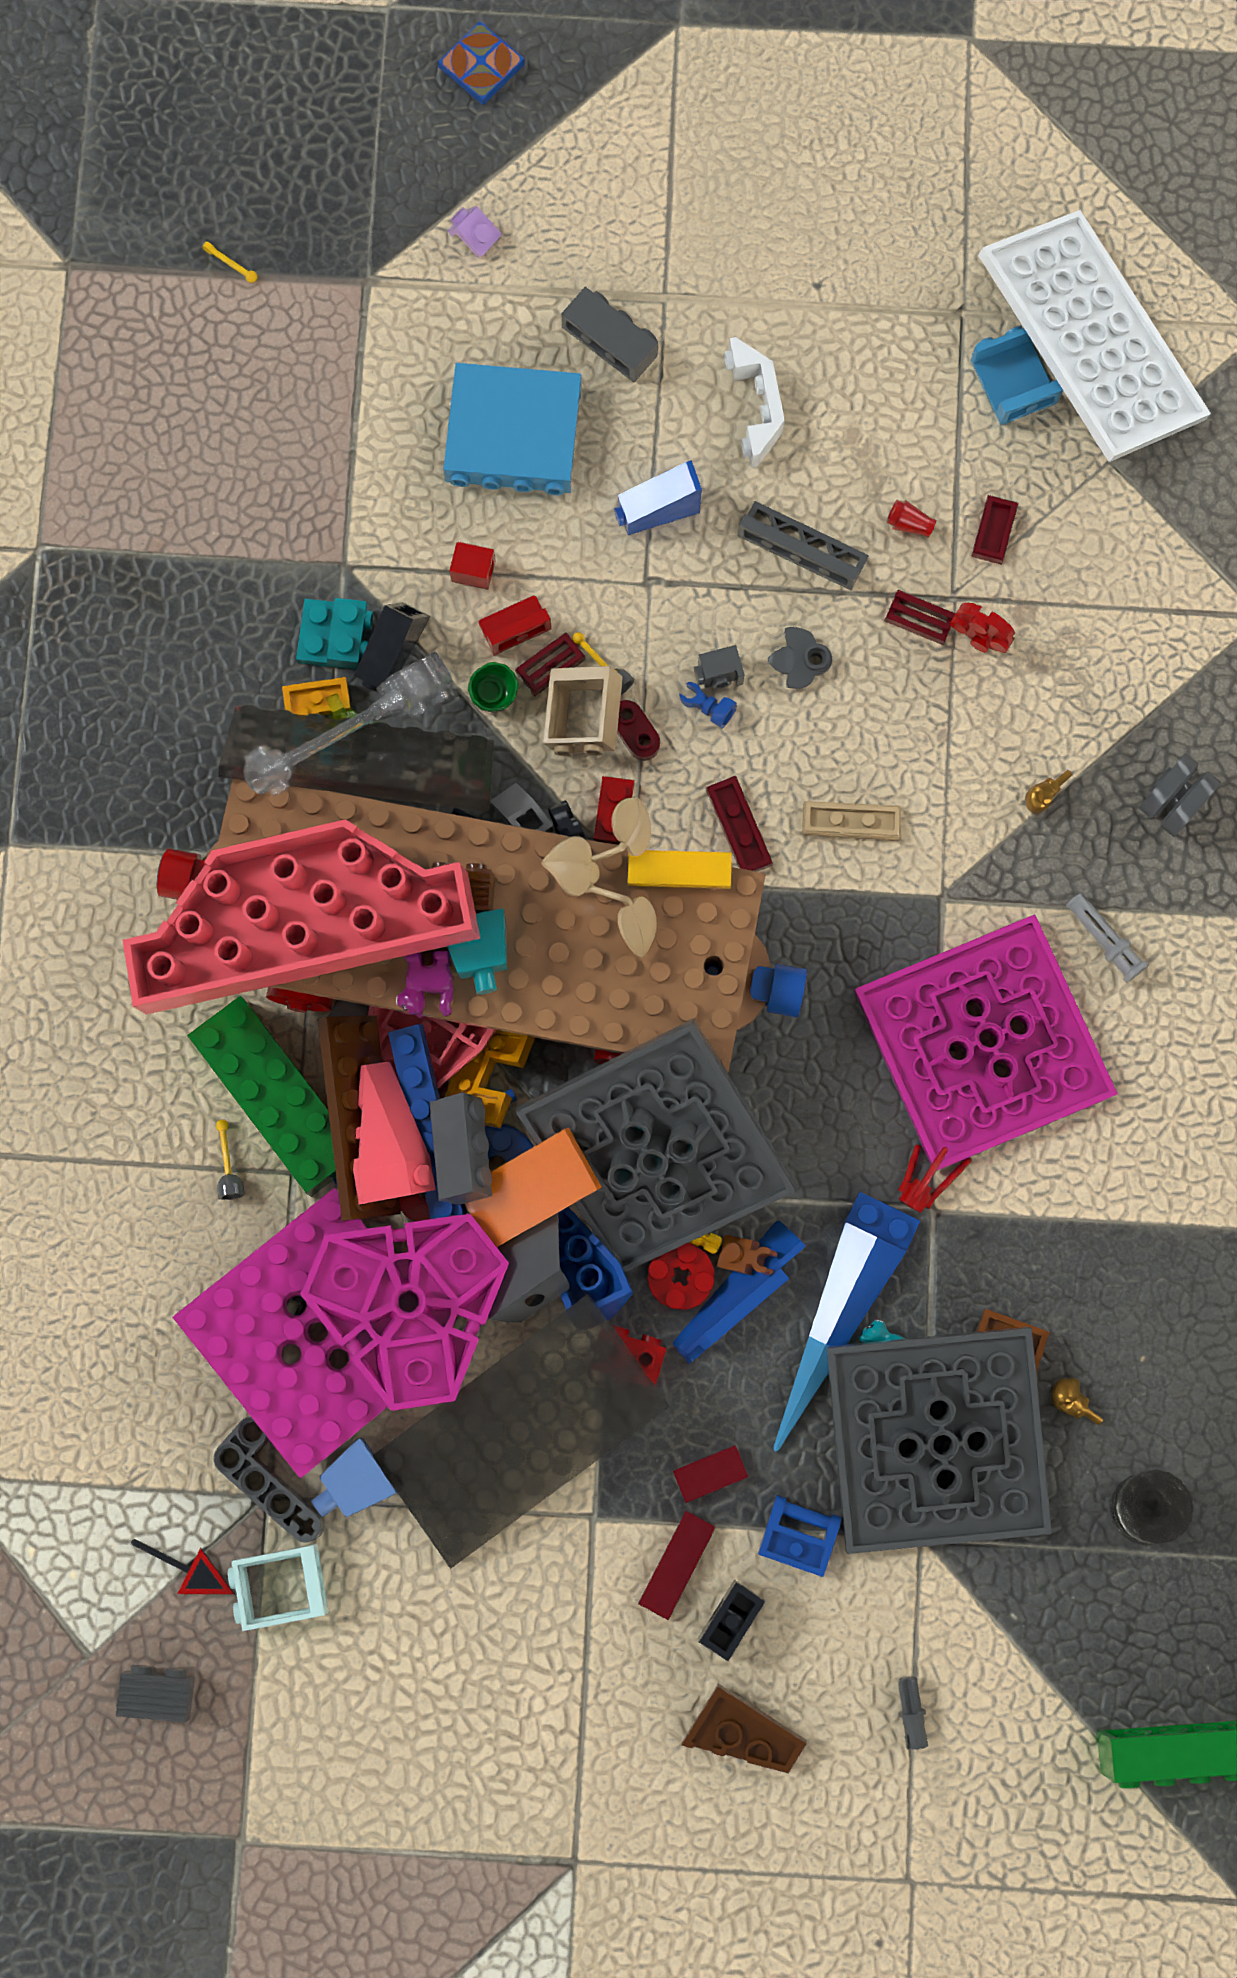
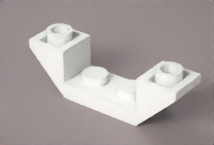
M734 337L730 338L729 350L724 351L726 369L732 370L734 381L754 378L757 395H762L764 405H760L763 424L747 426L746 438L741 439L744 458L749 457L751 468L759 466L783 433L785 419L773 361Z

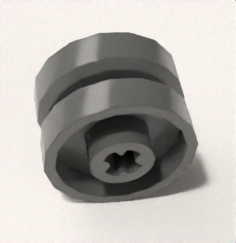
M1186 753L1172 769L1169 767L1150 789L1151 794L1139 807L1148 817L1155 818L1168 805L1171 811L1162 820L1161 827L1173 837L1178 834L1221 784V781L1210 772L1203 773L1193 785L1190 784L1188 780L1197 771L1198 763Z

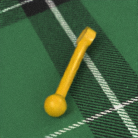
M206 241L203 244L202 248L208 254H213L244 275L249 283L257 281L258 276L255 271L246 270L216 250L211 243Z

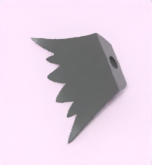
M558 1213L497 1247L509 1262L488 1318L503 1322H522L569 1290L568 1280L560 1270ZM539 1294L529 1305L525 1304V1300L529 1296Z

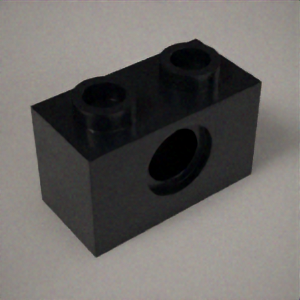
M734 1579L697 1638L698 1642L728 1662L766 1601Z

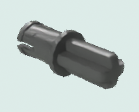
M915 1676L899 1678L898 1686L902 1711L898 1714L899 1718H902L904 1725L906 1749L917 1750L928 1747L924 1724L926 1710L921 1708L917 1678Z

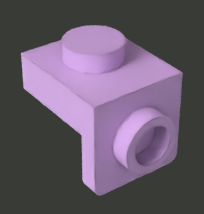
M478 206L467 210L464 207L451 218L453 225L447 230L451 236L457 234L478 258L482 257L502 235Z

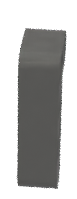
M251 1416L244 1418L216 1449L213 1458L216 1468L293 1538L305 1543L318 1539L324 1532V1518L256 1457L269 1439L262 1431V1436L259 1440L251 1441L247 1437L246 1430L248 1425L255 1421ZM230 1448L235 1449L240 1457L238 1464L234 1468L228 1467L223 1459L225 1452ZM254 1471L261 1472L265 1478V1484L259 1491L252 1489L249 1485V1477ZM280 1493L287 1495L290 1499V1508L286 1513L278 1512L274 1506V1500ZM299 1506L302 1508V1511L297 1515L301 1519L309 1520L312 1518L314 1520L312 1528L315 1530L314 1533L307 1532L303 1534L301 1530L304 1525L297 1518L293 1519L291 1523L287 1520L297 1512Z

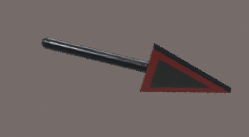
M136 1539L131 1541V1545L187 1573L177 1594H235L202 1548L199 1549L190 1567Z

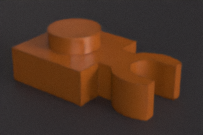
M725 1234L717 1267L750 1276L753 1269L762 1274L771 1275L773 1270L764 1267V1259L767 1256L777 1257L778 1253L767 1247L759 1248L760 1243Z

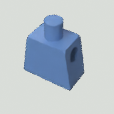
M359 1438L321 1474L320 1479L327 1490L311 1501L322 1517L337 1507L340 1508L345 1517H348L397 1494L399 1490L365 1439Z

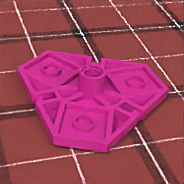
M471 1214L404 1223V1228L391 1229V1225L325 1235L300 1295L341 1347L345 1345L352 1354L350 1359L391 1411L452 1402L457 1397L479 1338L476 1337L480 1326L486 1323L509 1262ZM407 1241L408 1252L395 1254L393 1243ZM404 1293H413L418 1298L419 1305L413 1312H405L399 1307V1298ZM457 1315L468 1319L464 1332L453 1328ZM366 1330L373 1340L363 1347L356 1336Z

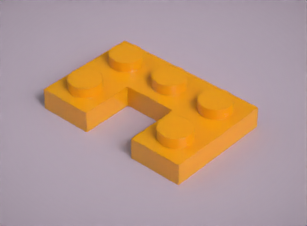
M342 677L282 686L295 781L301 782L360 773L355 739L323 743L320 716L351 711L347 678Z
M496 1030L486 1048L452 1077L445 1097L464 1092L482 1098L485 1108V1126L501 1129L512 1098L507 1093L486 1089L496 1062L524 1068L535 1037Z

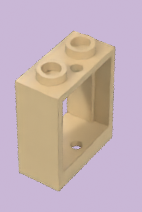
M610 666L551 669L543 744L552 749L554 754L564 757L573 756L574 752L601 756L603 751H615L623 676ZM603 690L598 737L565 738L570 691Z

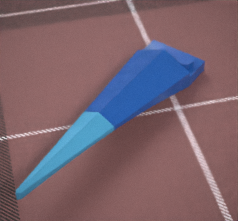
M860 1191L844 1222L809 1338L777 1434L774 1452L780 1449L828 1374L826 1346L847 1345L907 1252L906 1250L920 1223V1220Z

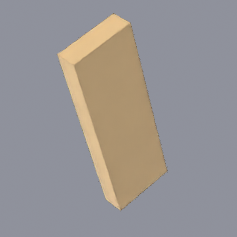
M804 801L802 835L887 840L900 839L901 806Z

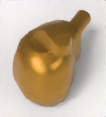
M1067 769L1055 781L1052 778H1047L1044 782L1032 786L1025 795L1026 808L1035 814L1044 812L1051 805L1052 799L1061 791L1060 786L1073 776L1072 772Z
M1063 1378L1054 1384L1051 1402L1058 1410L1076 1419L1085 1415L1097 1425L1102 1423L1103 1418L1088 1408L1089 1399L1080 1392V1381L1078 1379Z

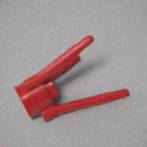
M916 1144L904 1180L898 1188V1191L902 1193L898 1200L919 1213H922L925 1207L930 1209L937 1197L972 1162L971 1157L959 1164L929 1194L932 1188L928 1184L946 1156L948 1148L943 1147L922 1181L915 1178L910 1183L921 1150V1146Z

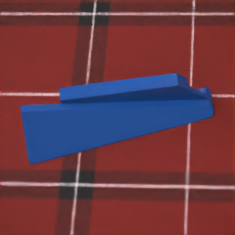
M776 1221L758 1242L760 1243L759 1248L767 1247L778 1253L777 1257L767 1256L764 1259V1267L772 1269L773 1273L765 1275L753 1269L750 1276L732 1272L673 1341V1346L688 1364L693 1362L789 1279L781 1268L803 1250L806 1245L781 1221Z

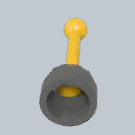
M576 632L573 635L572 640L576 645H581L600 666H608L585 641L583 633ZM616 668L614 670L623 676L622 695L633 685L635 679L626 670Z
M224 1119L216 1122V1129L220 1132L225 1175L219 1180L217 1185V1194L220 1200H231L245 1196V1191L241 1179L237 1175L232 1174L226 1133L229 1124Z

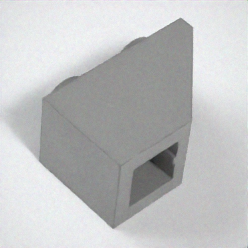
M517 783L490 800L491 805L506 825L554 833L552 823L534 799Z

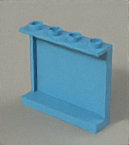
M455 363L443 468L445 481L458 487L474 484L482 485V487L490 490L508 487L524 493L531 492L532 490H542L550 495H562L564 492L571 493L578 408L582 390L581 374Z

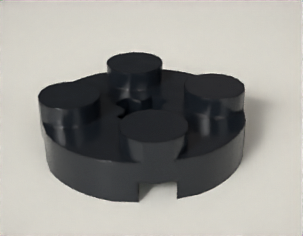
M566 800L548 809L557 834L570 837H585L578 820H570L574 816Z

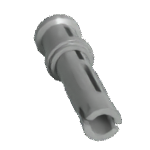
M1082 892L1066 904L1087 931L1091 933L1106 951L1104 954L1106 956L1105 959L1108 962L1112 961L1124 975L1123 980L1126 983L1130 982L1150 965L1147 961H1142L1130 947L1131 942L1128 939H1121ZM1085 913H1088V915L1094 920V922L1100 927V929H1101L1104 933H1102V932L1096 927V925L1091 921V919H1090ZM1122 956H1124L1127 959V961L1132 965V967L1126 962V960Z

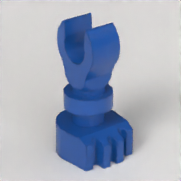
M687 682V688L695 692L696 696L689 699L679 693L681 703L689 708L702 709L701 712L706 716L711 714L710 721L720 728H724L736 712L737 702L725 697L718 704L717 699L712 696L708 698L702 692L699 685Z

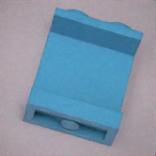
M1021 326L1014 327L1007 331L1004 336L996 339L992 337L983 339L975 346L970 361L1000 425L1059 402L1063 389L1057 380L1049 381L1033 347L1031 338Z

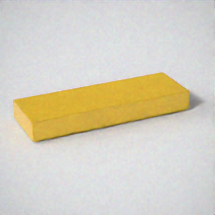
M645 850L639 856H631L629 854L628 886L731 888L732 852Z

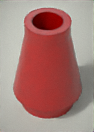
M896 500L890 510L886 523L892 525L893 530L923 535L929 538L935 527L936 520L930 518L907 500H904V502Z

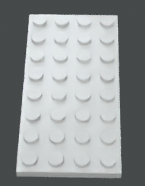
M1081 210L981 249L978 254L979 258L1108 462L1203 422L1209 417L1210 411Z

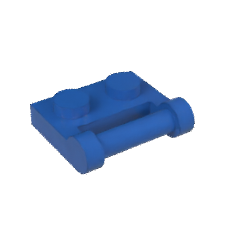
M776 1495L757 1554L824 1577L842 1517L831 1514L829 1517L786 1502L785 1497ZM784 1515L825 1529L824 1539L822 1540L779 1525L781 1516Z

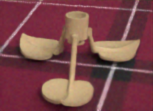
M635 796L620 801L613 812V833L617 840L620 841L617 847L592 856L591 848L586 840L582 837L574 836L556 845L541 864L553 874L563 890L572 896H579L584 892H593L623 902L625 906L618 913V925L621 935L631 951L637 957L643 958L647 954L656 933L657 919L651 903L644 897H636L631 901L628 896L593 885L598 881L600 875L599 868L595 862L620 853L625 848L631 856H639L649 845L651 839L650 817L643 802Z

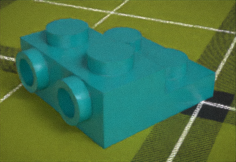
M335 598L334 602L305 599L296 655L297 663L357 670L369 642L365 641L366 630H371L373 626L374 614L372 610H369L367 601Z

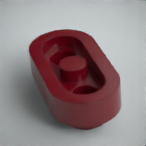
M631 700L620 701L618 736L634 758L642 761L654 758L660 749L659 734L637 703ZM624 711H629L633 716L625 720L620 715ZM646 737L650 740V743L647 746H642L638 743V740Z

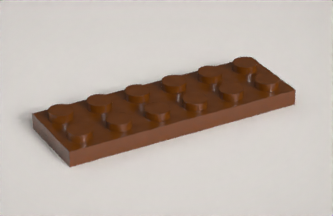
M377 1016L317 1019L342 1221L401 1214L399 1197L359 1204L353 1172L354 1159L359 1158L360 1140L355 1139L356 1128L361 1127L362 1110L358 1106L360 1069L363 1065L382 1063Z

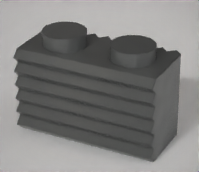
M131 1665V1670H127L120 1675L116 1716L186 1723L190 1720L195 1676H186V1669L166 1668L165 1674L152 1673V1666Z

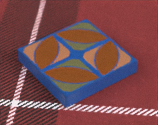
M481 21L438 61L439 68L482 105L525 65L524 58Z

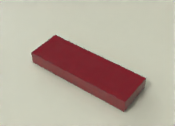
M733 776L706 787L707 795L738 868L758 872L773 866V861L737 777Z
M685 1510L638 1602L639 1605L669 1621L716 1528L714 1525Z

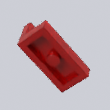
M534 595L479 620V626L494 656L552 630L551 619L546 608L542 609L537 597Z

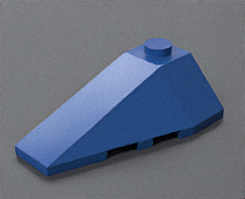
M567 1207L558 1212L560 1270L565 1275L569 1284V1290L560 1296L570 1321L583 1332H586L614 1318L633 1295V1291L621 1263L570 1207Z

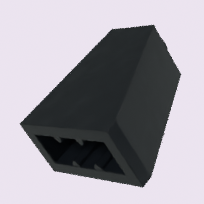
M404 602L384 605L354 676L363 680L361 683L363 686L379 692L380 689L391 688L431 616Z

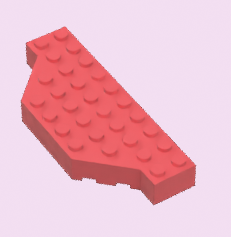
M344 819L212 850L204 861L205 866L194 881H190L177 900L176 904L178 905L168 920L163 921L154 933L124 939L123 947L132 1005L147 1015L480 939L468 872L460 862L425 870Z

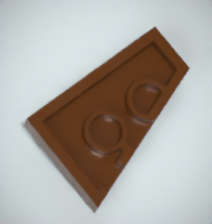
M718 1683L683 1739L681 1746L697 1747L712 1751V1754L723 1757L727 1755L746 1760L750 1764L789 1773L806 1746L807 1740Z

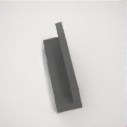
M754 501L748 515L744 514L739 524L738 537L850 591L853 589L869 556L757 501ZM757 512L768 517L772 527L754 519ZM791 528L798 532L800 540L781 531ZM817 542L825 544L829 554L811 546L810 544ZM848 555L858 560V563L855 567L838 558Z

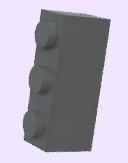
M586 286L561 313L562 328L633 383L658 356V342L651 331L645 328L640 329L633 323L631 317L623 310L617 311L609 305L608 300L597 291L593 293Z
M462 1092L431 1101L430 1112L439 1200L461 1205L491 1197L492 1174L488 1162L487 1151L489 1143L485 1133V1108L482 1098Z

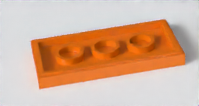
M568 1127L491 1172L492 1196L468 1202L465 1205L479 1226L495 1246L498 1247L599 1190L602 1186Z

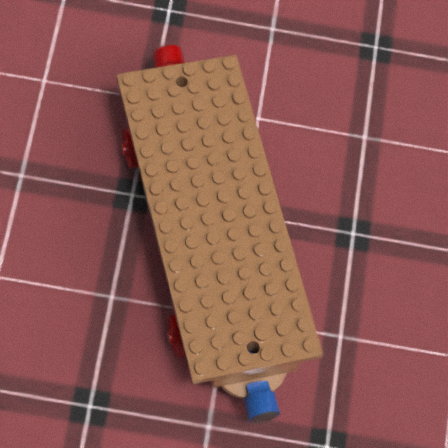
M235 773L233 774L218 842L213 845L203 859L201 854L167 848L162 855L158 867L156 880L158 896L178 900L190 881H194L205 866L204 861L212 850L344 819L422 868H432V863L435 862L450 864L460 862L465 869L466 864L469 863L484 864L487 866V869L492 870L495 876L493 910L503 908L505 913L507 970L494 973L497 986L496 991L487 994H477L474 978L460 979L450 955V971L454 981L453 999L450 1004L452 1013L449 1016H443L440 1012V994L424 993L425 1008L422 1016L594 1048L593 1061L600 1065L694 1018L725 1070L729 1073L736 1032L750 1025L763 1010L764 1006H767L766 1012L798 1018L801 1014L808 979L807 969L776 963L775 967L771 968L766 948L755 935L766 873L731 867V888L628 886L629 852L626 848L620 853L595 862L600 872L598 881L593 884L595 887L628 896L631 901L636 897H644L654 908L657 919L656 933L647 954L643 958H639L628 947L619 929L618 913L625 906L623 902L593 892H584L582 895L572 896L563 890L553 874L541 864L556 845L570 838V836ZM586 840L591 848L592 856L617 847V845ZM448 947L419 952L423 956L424 966L433 964V952L449 951ZM405 956L274 985L268 987L266 998L287 1006L289 1010L307 1013V1010L330 1012L333 999L405 1012L403 1008L397 1006L396 997L406 987L408 964L405 961Z

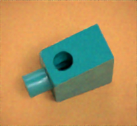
M503 908L476 914L480 939L447 946L459 978L473 977L477 994H487L496 991L497 986L494 973L507 970L506 918Z

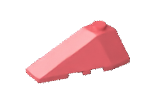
M383 1062L361 1066L358 1106L362 1110L361 1127L356 1128L355 1138L360 1140L359 1158L354 1159L353 1166L359 1204L436 1190L430 1155L391 1063Z

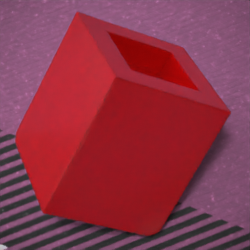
M457 542L449 569L451 581L488 590L496 562L494 549Z

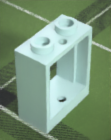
M318 1544L231 1561L232 1568L228 1569V1580L230 1588L236 1589L238 1603L233 1604L235 1622L236 1624H241L242 1631L324 1616L329 1613ZM301 1556L309 1608L255 1618L247 1567Z

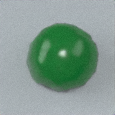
M488 662L472 674L468 683V692L472 703L481 711L497 713L508 708L514 702L519 684L515 673L506 664Z

